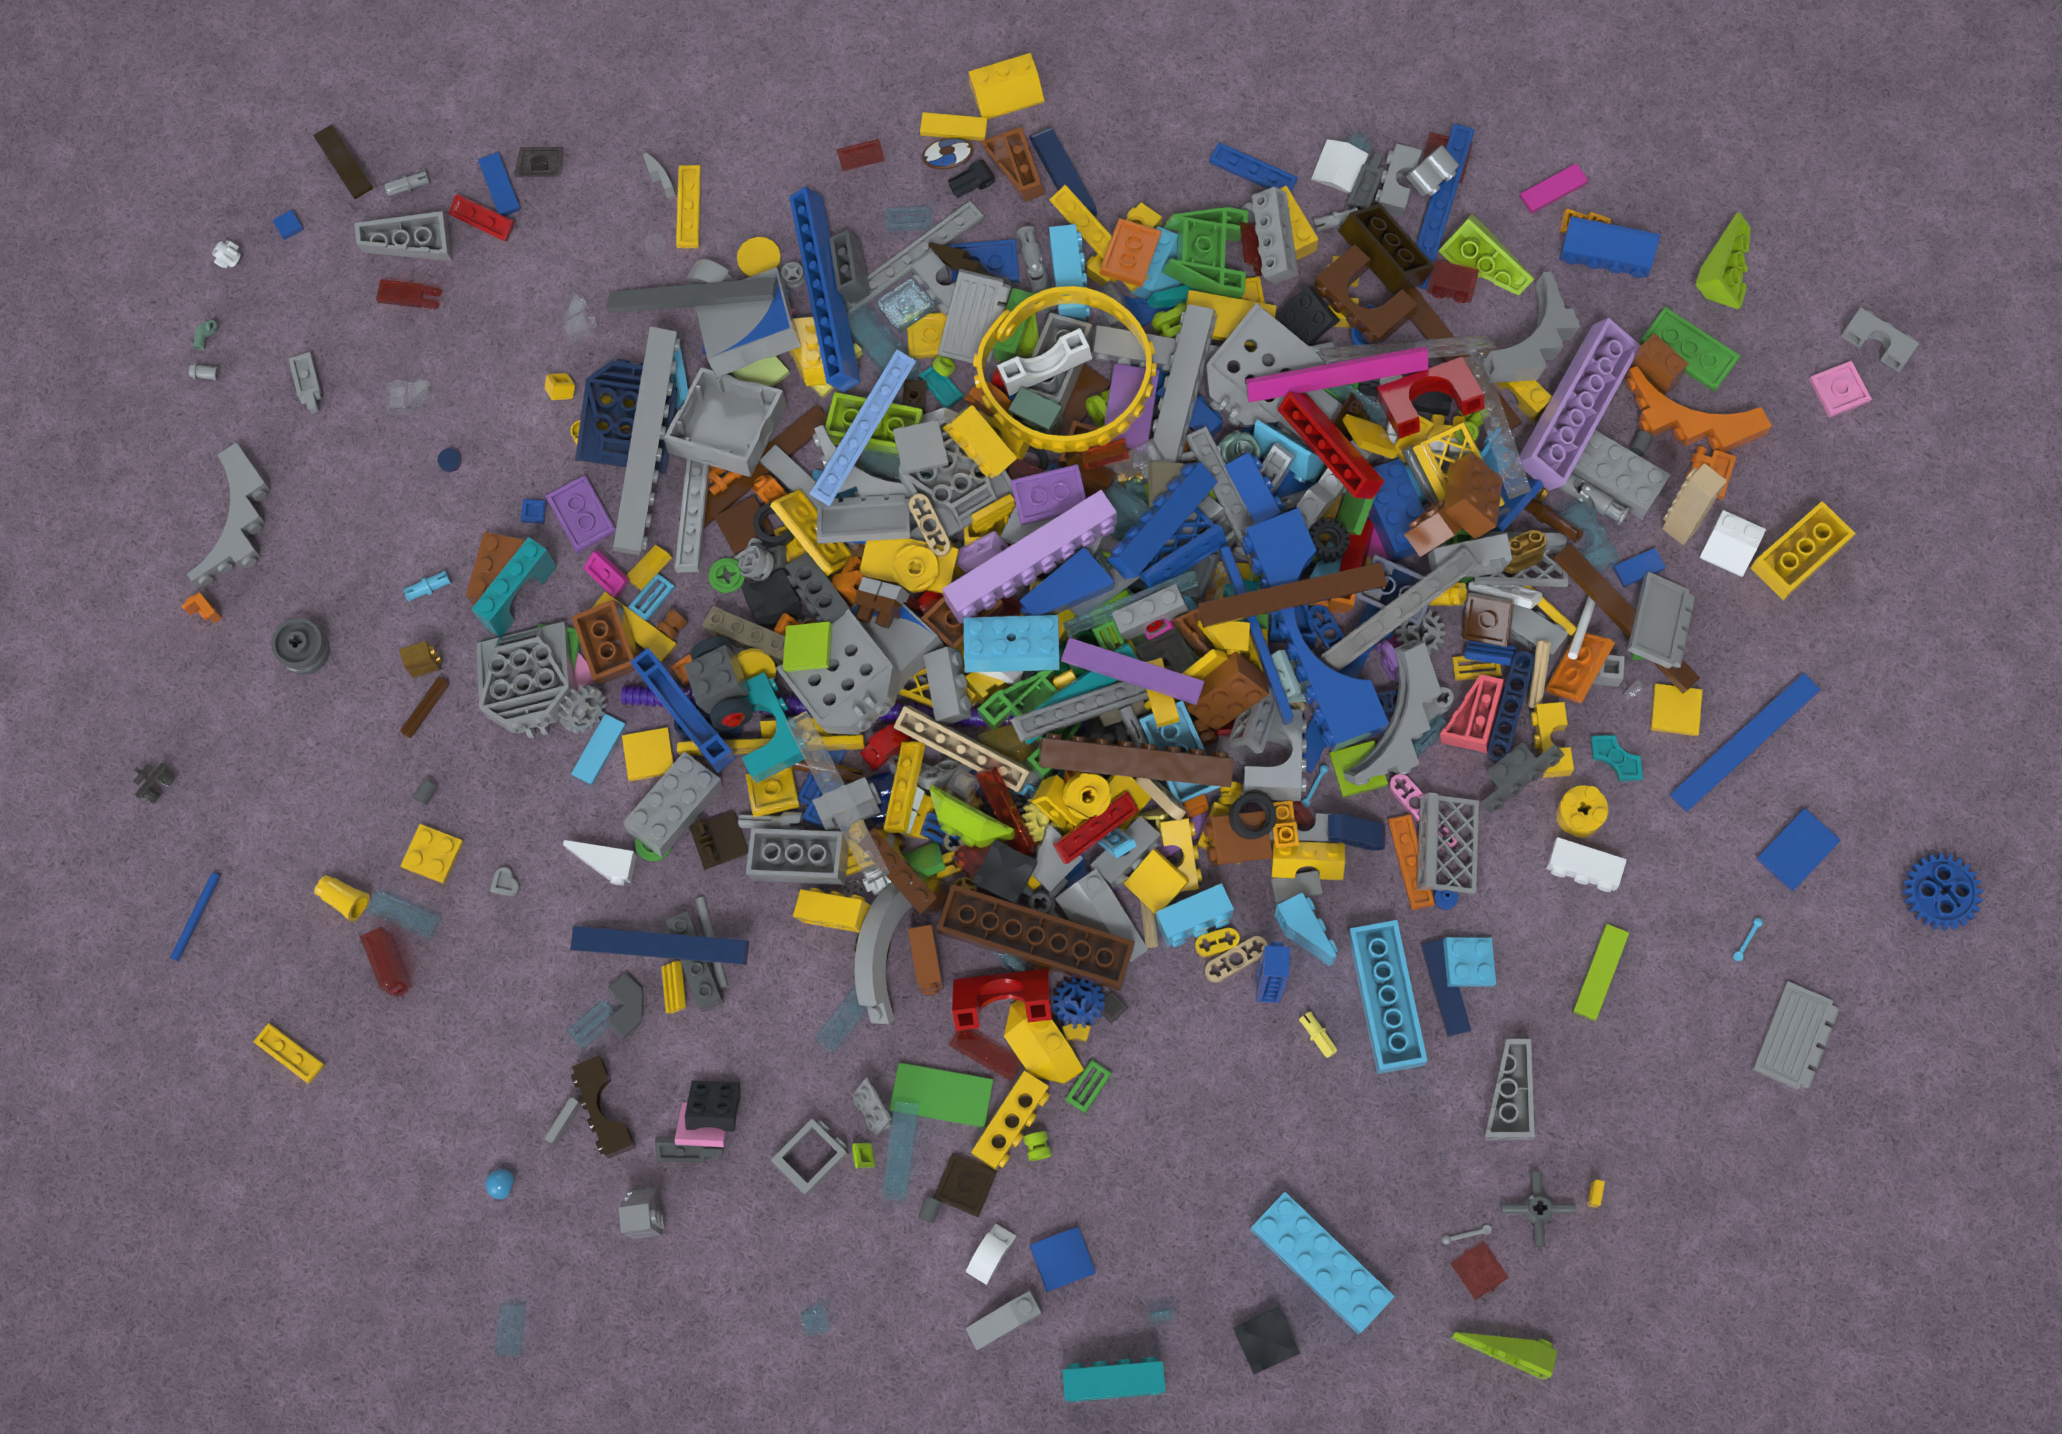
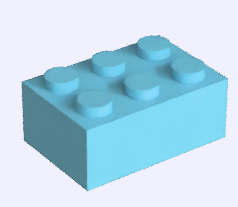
M1221 883L1157 911L1155 922L1166 946L1173 945V948L1186 943V939L1193 935L1195 938H1198L1203 934H1207V929L1216 926L1219 929L1230 923L1229 920L1232 919L1234 908Z

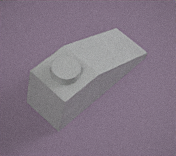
M1028 1291L965 1329L978 1351L1038 1318L1042 1313L1031 1292Z

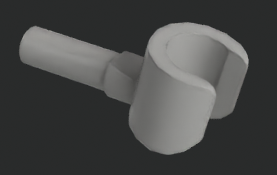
M750 539L748 547L757 546L763 551L765 550V547L761 546L763 543L760 539ZM745 550L735 555V560L738 561L741 556L744 557L746 554Z

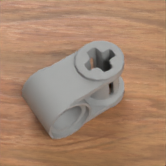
M1440 687L1442 694L1439 696L1442 699L1447 698L1446 704L1443 701L1438 702L1439 696L1435 697L1433 702L1423 704L1429 724L1451 708L1454 698L1450 689Z

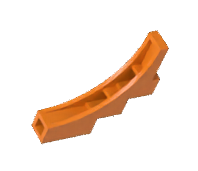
M1638 366L1630 368L1625 377V384L1628 390L1633 391L1638 408L1643 410L1638 419L1640 430L1647 431L1652 436H1655L1673 428L1675 439L1678 442L1681 441L1683 447L1709 437L1708 443L1712 450L1715 449L1726 453L1767 435L1772 427L1762 407L1743 413L1727 415L1704 413L1675 403L1660 393L1645 378Z

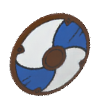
M944 138L927 146L922 153V160L930 168L950 169L967 162L972 157L974 148L971 142L966 139Z

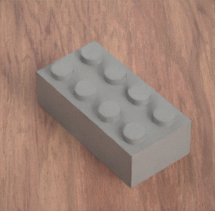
M1050 312L1031 358L1046 353L1055 346L1059 337L1079 328L1091 348L1092 324ZM1084 363L1026 389L1037 391L1041 397L1047 400L1048 398L1056 400L1062 406L1063 414Z
M1596 430L1593 432L1572 471V474L1614 498L1616 503L1625 508H1631L1629 512L1643 520L1670 477L1669 473Z
M683 752L623 821L626 831L663 858L722 789L721 779L687 753Z
M751 828L746 875L753 881L845 885L850 839L843 832Z

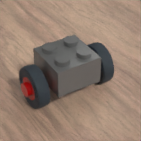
M713 637L697 643L690 652L692 661L684 665L696 704L710 714L712 724L718 730H732L745 725L752 719L753 709L750 702L743 699V697L750 693L738 657L733 652L730 641L723 637Z

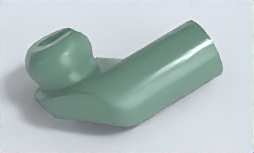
M205 321L196 328L194 349L204 350L206 339L217 331L218 324L216 321Z

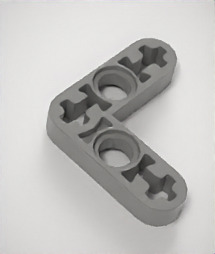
M899 754L892 756L888 760L889 771L894 775ZM951 757L932 767L922 763L917 785L930 790L931 784L941 788L950 783L957 772L956 779L962 774L971 771L972 768Z

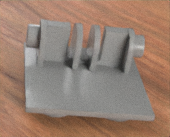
M865 1078L852 1094L853 1101L857 1109L861 1110L865 1116V1122L869 1130L873 1131L875 1136H877L883 1129L887 1130L893 1126L891 1122L893 1119L888 1110H885L886 1106L881 1103L882 1099H879L880 1096L875 1087L870 1084L868 1078Z

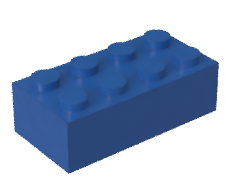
M1398 459L1373 467L1385 482L1377 492L1368 515L1374 524L1388 559L1394 562L1418 554L1404 534L1410 529L1409 524L1424 512V508L1402 460Z

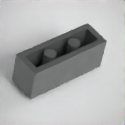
M849 230L829 238L837 291L850 304L869 296L862 243Z

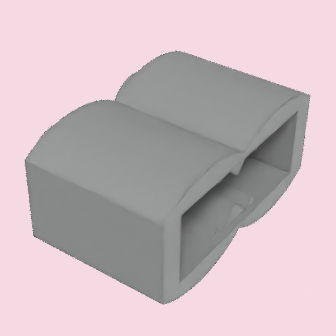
M1441 145L1409 172L1406 178L1422 197L1427 194L1432 196L1441 188L1439 183L1444 179L1447 182L1457 174L1455 169L1459 164Z

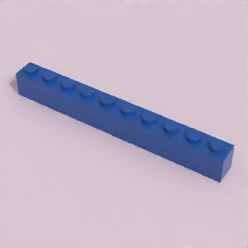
M804 187L789 196L826 383L845 392L859 384L861 380L844 298L837 291L829 241L831 236L823 197L808 187Z

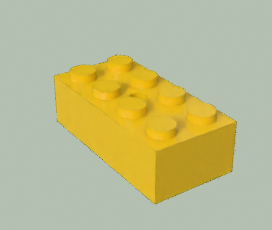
M1822 501L1759 556L1751 566V569L1784 601L1846 546L1856 533Z

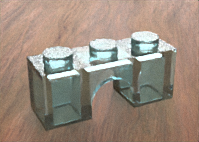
M1586 501L1560 513L1561 517L1582 529L1583 536L1587 537L1591 542V547L1584 550L1582 556L1599 573L1607 571L1616 565L1618 552L1613 545L1610 546L1606 530L1603 526H1599L1594 509L1591 506L1589 507Z

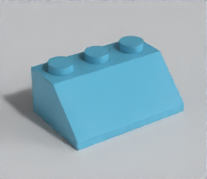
M1157 227V230H1161L1162 233L1147 273L1149 279L1144 282L1143 287H1139L1133 293L1130 292L1145 300H1148L1152 293L1183 286V283L1162 273L1163 267L1170 259L1177 260L1178 234L1161 227Z
M1260 420L1255 422L1254 438L1261 447V457L1266 459L1273 445L1279 443L1296 456L1288 470L1295 473L1293 477L1302 483H1306V481L1315 483L1325 466L1317 454L1310 447L1276 426Z

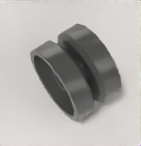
M295 618L282 623L274 632L271 641L272 652L277 660L286 669L298 675L313 674L320 670L328 661L330 654L329 641L323 632L307 619Z

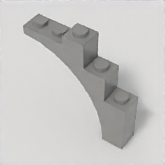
M1543 272L1534 285L1538 297L1539 315L1532 336L1520 344L1507 349L1491 351L1482 363L1489 383L1537 380L1546 369L1545 360H1554L1563 348L1562 340H1571L1580 328L1574 309H1565L1564 301L1560 296L1558 285L1554 280L1552 272Z
M821 425L814 428L816 434L812 436L817 448L822 447L824 455L821 456L824 467H826L837 447L832 442L825 426ZM853 466L837 493L840 494L857 487L858 491L854 492L855 496L862 497V501H866V496L884 495L885 500L889 499V495L905 494L906 499L912 498L902 483L888 482L873 477L856 466ZM940 494L936 497V499L939 501H945L947 499V496Z
M1354 440L1350 442L1369 464L1379 455L1358 448ZM1327 468L1318 483L1306 491L1296 506L1301 512L1308 531L1346 489L1329 468Z
M237 442L218 454L229 482L230 507L223 533L215 547L197 567L187 574L197 588L209 585L213 578L219 574L227 573L234 564H237L242 570L243 568L253 566L257 559L260 558V555L247 536L259 532L266 523L252 503L264 499L271 490Z
M1412 640L1394 649L1398 664L1399 689L1391 722L1375 748L1358 764L1343 772L1346 781L1356 785H1363L1376 775H1384L1389 771L1401 775L1407 774L1412 771L1413 767L1419 765L1412 740L1422 737L1424 732L1431 729L1423 704L1433 702L1435 697L1442 694L1425 642Z

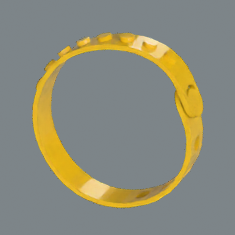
M1077 286L1046 289L1028 297L1017 305L1013 311L1005 310L983 337L978 353L974 354L973 366L977 367L978 375H974L977 389L982 388L984 396L981 397V400L986 409L990 408L994 413L993 418L1000 426L1004 425L1016 439H1021L1034 448L1057 453L1086 451L1105 445L1120 434L1125 433L1135 419L1142 415L1147 398H1151L1154 385H1152V377L1157 376V363H1152L1151 355L1155 354L1153 342H1148L1140 323L1124 306L1104 293ZM1059 304H1083L1111 314L1133 333L1140 343L1146 358V371L1142 385L1129 407L1106 426L1092 432L1073 436L1044 434L1022 425L998 404L985 382L986 361L998 341L1003 343L1008 340L1022 322L1032 314Z

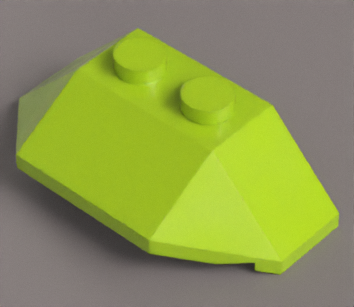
M931 784L929 789L939 826H941L940 829L950 836L955 834L961 837V841L970 847L976 845L979 848L992 845L995 839L1005 842L1014 838L1015 832L1010 826L1003 824Z

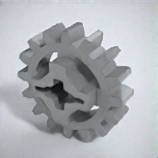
M1431 610L1424 615L1420 624V631H1422L1423 635L1421 642L1427 643L1434 640L1433 643L1426 646L1429 656H1431V651L1435 654L1438 653V646H1443L1444 641L1442 638L1446 636V632L1441 631L1445 626L1444 623L1438 624L1440 617H1431ZM1408 620L1398 627L1399 629L1395 630L1394 635L1400 636L1397 638L1396 644L1404 645L1409 642L1408 640L1420 641V636L1417 632L1419 625L1414 624L1407 627L1411 623Z
M589 684L586 687L579 685L578 691L571 690L572 695L570 697L565 695L566 702L559 705L563 710L558 712V715L561 716L559 722L569 732L573 731L575 734H578L579 730L585 733L587 727L592 730L593 723H599L598 717L605 714L602 708L607 706L603 702L606 699L605 696L596 687H592Z

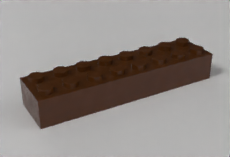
M1051 732L1047 733L1046 736H1041L1038 758L1039 767L1231 788L1234 759L1229 757V753L1225 751L1212 750V754H1205L1203 749L1188 748V752L1181 751L1179 746L1165 745V749H1157L1155 744L1142 742L1141 747L1133 746L1132 741L1118 740L1117 744L1109 743L1110 740L1094 737V742L1086 741L1085 736L1070 735V739H1064L1061 734Z
M951 884L937 926V932L940 935L1117 991L1122 989L1135 947V941Z

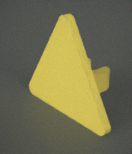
M1160 807L1139 813L1133 820L1140 816L1144 820L1156 819V829L1160 832L1159 821L1170 818L1168 817L1169 814Z

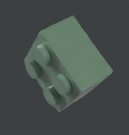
M1021 387L1008 409L1009 415L1016 421L1044 434L1057 435L1063 425L1062 406L1054 399L1048 398L1047 400L1041 397L1033 389L1027 390Z

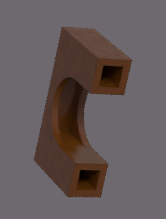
M1354 244L1315 278L1314 287L1321 298L1325 297L1330 302L1335 312L1341 313L1352 328H1357L1362 333L1366 342L1372 343L1377 348L1416 314L1418 304L1403 289L1378 308H1363L1355 304L1351 300L1347 289L1369 269L1370 258Z
M873 828L859 842L858 846L920 914L939 912L945 905L949 888L940 879H929L923 876L908 863L901 854V851L908 843L899 833H888L883 830L884 828Z

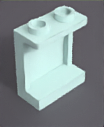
M1285 650L1275 652L1271 657L1288 702H1306L1303 691H1306L1303 682L1299 683L1294 670L1297 668L1294 660H1289Z

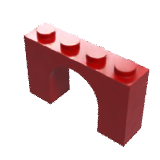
M1463 357L1377 387L1378 402L1399 439L1420 432L1419 415L1412 402L1423 393L1437 391L1448 394L1453 398L1463 416L1485 409L1484 393Z
M1048 968L953 979L952 1014L955 1031L980 1028L981 1010L986 1005L1002 999H1015L1025 1003L1028 1023L1052 1020V992Z

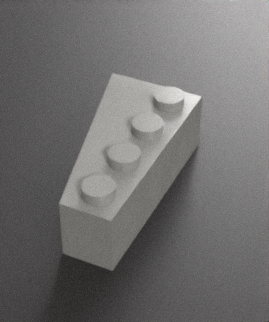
M443 211L354 223L356 243L363 253L452 261L448 219Z
M1506 1039L1485 1140H1534L1531 1039Z

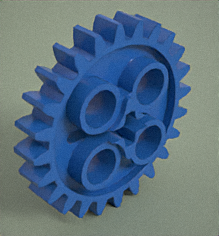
M1943 853L1937 855V858L1930 854L1927 860L1921 858L1919 864L1915 863L1911 866L1913 871L1906 873L1909 879L1903 882V885L1909 888L1905 889L1902 894L1909 895V898L1904 903L1912 904L1913 907L1909 909V913L1914 911L1918 913L1915 920L1923 917L1924 926L1932 922L1933 930L1941 925L1942 930L1946 931L1949 929V925L1955 930L1959 924L1963 927L1967 924V920L1971 921L1975 918L1973 913L1980 911V908L1975 904L1983 902V899L1977 897V895L1983 893L1984 890L1976 887L1982 881L1974 880L1973 877L1977 872L1970 873L1968 871L1970 864L1963 867L1961 865L1962 858L1953 861V854H1950L1944 859ZM1938 870L1942 871L1945 874L1946 880H1942L1938 877ZM1921 887H1926L1930 891V897L1923 895ZM1956 887L1964 891V897H1960L1956 893ZM1942 888L1946 891L1944 895L1940 893ZM1940 903L1948 907V914L1941 911Z

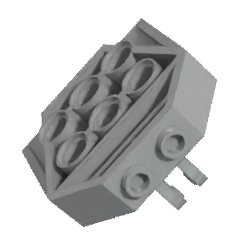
M1256 303L1205 365L1204 373L1207 399L1210 401L1209 405L1218 413L1221 411L1228 416L1227 420L1235 427H1255L1257 420L1274 425L1282 416L1277 409L1286 396L1273 398L1272 402L1260 400L1249 403L1245 378L1278 374L1283 370L1288 372L1321 366L1327 360L1317 354ZM1252 342L1255 345V351H1246L1244 343ZM1262 357H1270L1273 365L1266 367L1262 363ZM1235 363L1238 366V372H1229L1227 364Z
M943 418L940 421L938 420L947 459L952 465L950 467L942 466L903 475L900 464L899 479L911 497L916 494H923L929 499L949 538L972 524V514L1008 494H1011L1014 498L1010 482L1011 479L1005 470L992 479L989 476L983 478L975 476V473L980 471L979 465L969 456H964L960 453L963 449L942 429L951 419ZM928 472L933 476L929 479H924L921 475ZM964 483L967 487L965 489H957L955 485ZM943 494L947 496V499L939 501L936 497ZM917 500V506L924 516L928 515L923 508L926 502ZM932 519L927 520L932 529L935 530L937 526L936 521Z
M849 609L832 624L829 668L785 672L783 664L776 668L816 722L827 733L858 735L862 731L869 729L872 723L879 717L886 715L896 702L900 672ZM872 670V673L866 676L867 673ZM836 700L835 703L830 706V703Z
M563 621L477 643L479 709L487 718L511 733L526 732L529 738H533L536 734L534 727H538L543 735L548 734V725L557 722L561 717L558 715V712L563 710L559 706L560 703H565V695L570 697L572 695L571 690H575L567 624Z

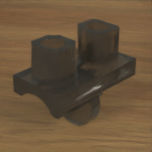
M163 762L150 776L148 774L153 769L151 765L147 764L143 770L136 766L134 771L138 775L133 782L139 785L143 779H146V781L134 795L140 800L143 798L155 804L161 797V794L152 788L153 785L159 780L166 787H169L176 778L168 770L169 767Z

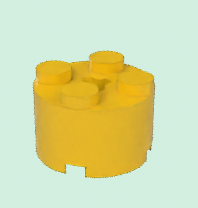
M1581 785L1573 787L1566 792L1558 805L1556 812L1557 822L1562 830L1574 837L1586 838L1592 836L1607 819L1608 804L1604 795L1594 786ZM1579 808H1581L1582 811H1586V814L1584 815L1583 812H1578Z

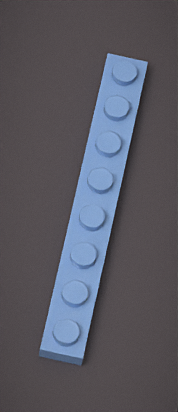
M898 349L895 351L811 490L810 495L830 506L914 366L915 360Z

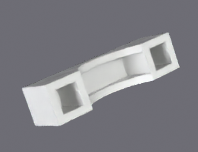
M1079 328L1059 337L1055 346L1040 356L1029 359L1017 356L997 365L1000 378L1009 396L1019 392L1021 387L1024 389L1091 360L1092 356L1090 347Z

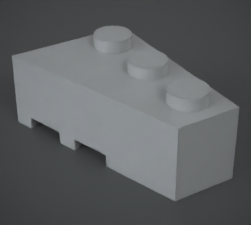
M657 1187L628 1191V1195L625 1196V1200L619 1206L621 1233L632 1239L662 1235L661 1229H665L664 1214H660Z

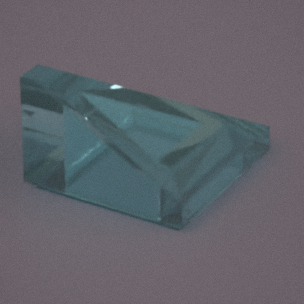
M825 1302L801 1312L805 1336L830 1331Z

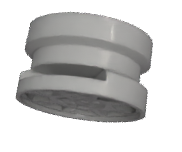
M757 546L748 547L745 550V556H741L739 561V568L742 570L740 574L757 582L762 581L772 571L774 564L773 555Z

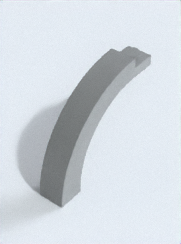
M1279 443L1273 445L1262 463L1263 468L1260 469L1263 476L1268 475L1273 483L1274 488L1271 489L1273 494L1288 474V468L1296 457ZM1223 514L1214 524L1218 523L1223 528L1227 544L1223 547H1229L1237 537L1225 514ZM1220 549L1212 554L1217 555L1219 557Z
M892 882L880 892L869 908L859 933L855 954V986L859 1005L867 1006L871 1023L890 1024L895 1020L886 985V958L889 943L898 922L906 911L913 906Z

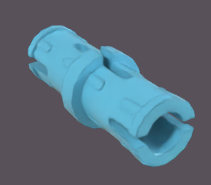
M444 570L427 579L424 577L414 585L403 588V592L408 602H411V600L425 594H433L432 591L451 584V581Z

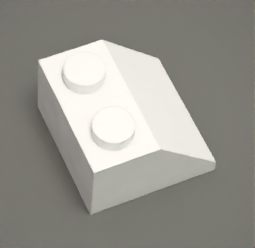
M1723 510L1713 527L1700 558L1743 577L1766 529Z

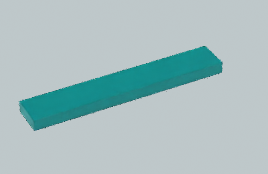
M1128 643L1123 644L1114 651L1115 653L1137 659ZM1088 670L1033 711L1110 686L1118 679ZM1040 736L1026 740L1025 742L1027 744H1030Z

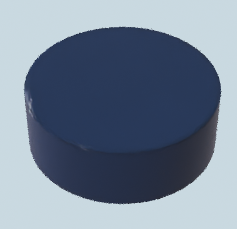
M450 448L441 451L437 458L439 466L445 472L456 471L462 462L459 453Z

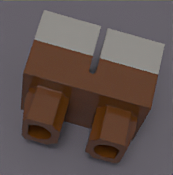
M862 577L854 602L859 606L856 618L861 622L869 624L873 613H876L878 616L875 624L889 629L894 618L900 619V608L903 602H907L910 594L900 586Z

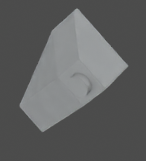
M1097 868L1055 898L1062 911L1072 922L1135 941L1130 962L1148 951L1145 943Z

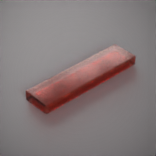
M997 767L981 770L975 775L998 821L1014 829V838L1008 840L1012 849L1024 855L1036 852L1037 847Z

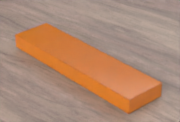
M1411 814L1388 819L1387 822L1411 911L1434 906L1435 902L1431 890H1417L1418 839Z

